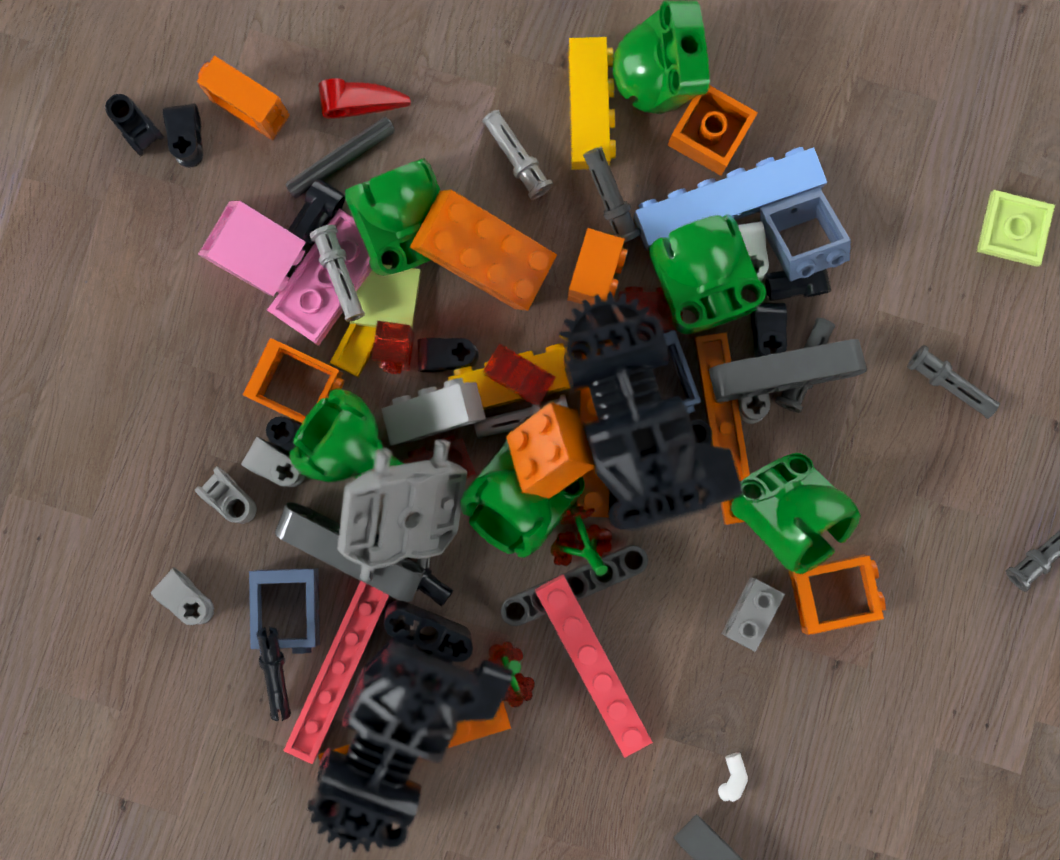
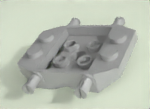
M436 440L434 456L431 460L389 467L391 452L386 449L377 450L376 463L373 470H369L345 486L338 550L344 557L362 565L360 574L362 581H372L374 579V569L393 565L406 557L417 558L416 563L424 569L425 567L428 569L430 567V558L441 555L457 534L461 514L460 501L465 490L467 471L460 465L446 459L449 442ZM381 494H385L382 499V521L378 527L380 534L378 546L374 547ZM415 512V514H413L412 516H410V518L408 519V521L404 522L405 519H406V517H407L410 513Z

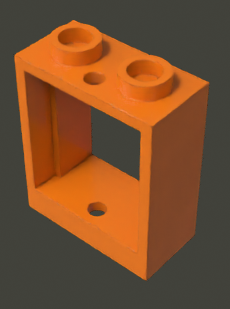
M215 55L210 62H206L201 67L197 83L208 98L273 141L290 116L279 96Z
M270 338L243 392V396L302 423L306 416L264 397L283 355L285 354L330 375L317 403L322 398H328L330 392L334 389H342L345 381L341 379L343 373L324 362Z
M859 555L822 563L804 574H797L788 570L802 633L811 635L884 619L883 611L886 610V603L883 593L881 591L878 592L875 579L879 578L876 562L870 559V555ZM859 566L869 612L819 622L809 576Z

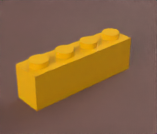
M607 37L569 38L572 170L589 169L583 154L601 146L607 163L610 165V159H616V140H610V128H615V109H609V98H614V78H608V67H613V48H607Z
M563 343L548 346L545 348L546 353L534 355L533 351L519 353L515 355L514 361L503 363L502 359L491 360L484 363L485 368L474 371L472 366L459 368L453 371L454 376L448 377V380L462 378L464 383L476 382L483 410L571 389L564 370L566 348H564Z

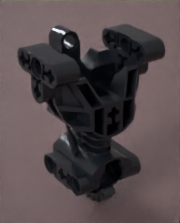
M609 292L605 302H602L600 296L596 294L594 305L592 306L584 299L582 301L583 312L573 308L571 312L575 321L565 319L564 325L570 330L559 332V337L567 341L564 370L572 392L589 388L598 417L597 420L583 423L582 426L595 463L594 471L619 500L612 504L608 510L610 525L620 530H637L705 510L711 507L712 504L715 505L742 497V485L731 449L696 443L682 399L679 396L665 400L661 399L653 369L668 365L669 355L659 320L653 316L646 315L649 310L648 306L640 311L636 309L638 305L637 298L629 305L626 304V294H622L619 301H614L612 292ZM641 325H648V326H650V327L653 329V331H652L649 327L641 326ZM637 334L646 336L648 341L641 340ZM574 352H581L586 355L587 359L578 360L572 354ZM650 471L652 476H648L646 472ZM695 485H697L699 490L704 489V492L707 494V496L702 497V504L699 503V492ZM656 486L657 491L651 492L650 488ZM679 489H681V496L690 494L691 498L686 500V502H682ZM663 494L667 495L668 498H672L674 503L670 504V507ZM647 499H648V509H649L650 515L645 511V507H646L645 501H646ZM657 499L661 503L660 512L656 508ZM638 509L639 516L636 514L627 517L626 520L623 519L622 513L627 512V510Z
M401 600L391 602L386 607L384 613L385 630L393 638L363 667L349 698L343 718V727L355 731L356 734L348 752L345 755L329 748L324 752L319 763L315 798L308 801V811H314L311 814V823L320 822L317 833L322 834L328 831V843L336 838L340 839L339 849H342L347 842L351 843L352 852H356L359 844L364 845L366 852L370 851V845L374 842L380 849L383 846L396 848L404 844L408 836V826L411 827L421 796V784L408 779L418 756L439 763L443 759L457 730V722L494 719L513 675L512 670L486 659L481 662L478 668L475 667L473 672L453 664V662L467 660L472 654V638L468 628ZM399 615L404 616V619H400L398 623L394 622V619H397ZM427 626L434 627L437 630L431 636H425L420 631ZM459 639H460V640H463V643H458V644H457V642L459 641ZM392 823H396L400 826L396 829H393Z

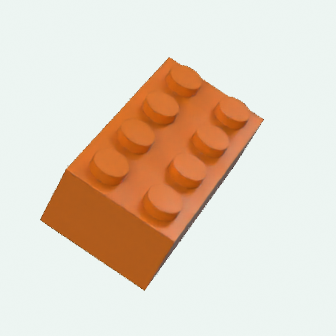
M453 190L439 191L410 246L413 250L510 307L526 311L529 310L557 257L556 253Z

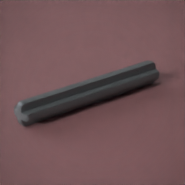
M383 117L286 182L287 189L294 198H298L308 191L318 178L321 180L326 179L395 132L394 126L387 117Z

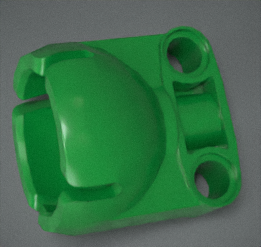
M663 1L659 10L642 24H638L619 42L613 57V77L618 91L625 99L631 96L637 97L632 106L640 111L656 114L677 110L697 95H705L708 92L710 85L709 62L703 18L698 1Z
M425 158L408 163L370 179V181L359 183L345 190V200L370 257V267L378 275L385 276L399 273L430 261L429 258L410 248L439 191H441L433 169ZM384 252L390 254L393 259L390 269L385 268L381 262Z
M726 214L723 217L714 215L696 220L671 231L669 238L661 237L650 246V257L672 313L673 326L682 334H692L739 319L755 311L765 299V287L758 280L738 224L731 215ZM745 289L753 291L756 295V301L751 303L745 301L742 298L741 291ZM685 310L693 312L696 316V322L693 324L683 322L680 313Z
M334 389L330 392L328 398H322L316 403L305 417L294 438V445L296 447L290 451V460L295 469L307 478L329 483L345 481L352 477L357 479L369 470H373L376 463V451L383 449V443L378 439V429L371 410L362 398L353 392ZM393 455L390 456L389 467L404 465L403 462Z
M506 439L501 448L463 492L460 509L463 515L470 516L469 524L488 543L507 554L515 552L518 557L525 558L542 546L582 494L585 482L581 476L568 485L573 491L572 494L566 493L562 489L550 499L539 495L523 493Z
M792 453L779 458L747 476L741 481L743 496L733 499L731 504L732 513L748 524L774 552L776 558L786 569L797 574H804L815 569L834 554L835 548L822 536L825 530L839 543H845L858 526L861 518L856 504L845 493L836 489L814 467L811 459L801 453Z

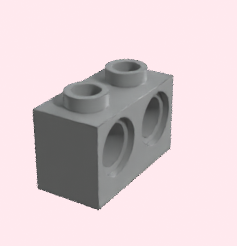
M750 578L721 634L756 652L785 594L757 579Z

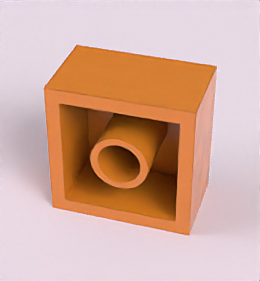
M709 85L708 92L705 95H697L692 99L673 131L668 146L722 176L758 112Z
M587 228L569 287L567 300L582 304V301L585 299L592 306L594 305L596 294L600 296L602 302L607 300L609 292H612L614 298L619 280L613 279L614 273L621 274L628 252L627 249L622 248L624 238Z
M550 402L506 436L523 493L539 495L550 499L595 467L578 410Z

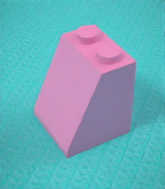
M229 201L198 255L267 295L274 296L276 292L281 293L289 281V277L286 275L291 266H297L303 258L305 250L302 248L306 242L243 202Z

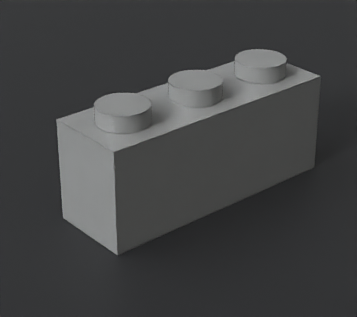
M457 378L444 382L445 388L437 390L436 387H429L419 390V396L412 399L411 395L392 399L393 405L381 409L390 446L411 443L486 420L477 383H464L462 378Z

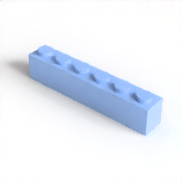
M798 147L787 152L785 158L775 161L774 157H770L758 162L754 169L745 171L744 168H739L729 172L727 178L716 182L715 178H710L697 184V189L686 192L685 188L668 194V199L657 202L656 199H651L639 204V209L634 214V220L637 228H640V236L646 252L650 250V246L661 237L669 238L671 231L696 220L714 215L723 217L726 214L731 215L734 220L760 212V207L818 186L822 189L827 180L814 147L805 151L803 147Z

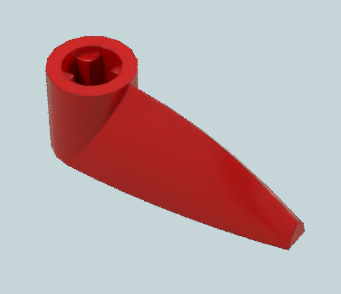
M338 78L327 79L318 84L322 115L329 119L358 116L411 106L409 96L377 84L345 82V80Z

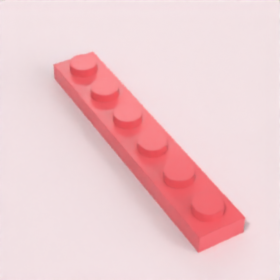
M562 574L536 588L535 592L624 758L652 744L653 742L564 575Z
M360 581L287 741L284 752L310 764L315 762L390 595Z

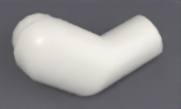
M739 752L725 757L730 777L728 782L723 783L718 789L719 796L723 801L730 800L734 802L738 800L748 782V776L741 753Z

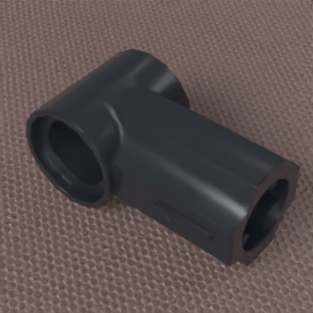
M318 178L309 188L305 196V204L289 227V232L312 246L314 241H311L310 233L319 227L325 226L329 219L334 217L339 208L342 209L346 201L345 194Z
M827 269L816 272L809 277L789 281L784 270L765 275V288L770 301L801 295L813 297L832 291Z

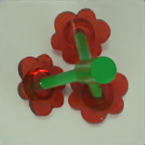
M573 506L567 511V516L562 518L561 525L577 524L579 530L577 539L580 544L579 549H576L573 532L559 533L550 549L555 565L568 566L572 561V555L586 558L596 575L601 576L607 572L608 568L601 559L603 552H609L612 548L610 543L612 533L608 529H600L596 524H592L589 529H585L582 519L590 517L595 512L594 508L585 510L584 506Z
M508 641L504 642L502 646L499 644L492 645L488 651L490 656L488 661L513 671L511 683L503 701H508L511 707H519L524 701L532 699V690L535 687V682L531 677H524L523 674L519 673L521 670L519 662L523 659V653L521 649L513 648L512 643Z

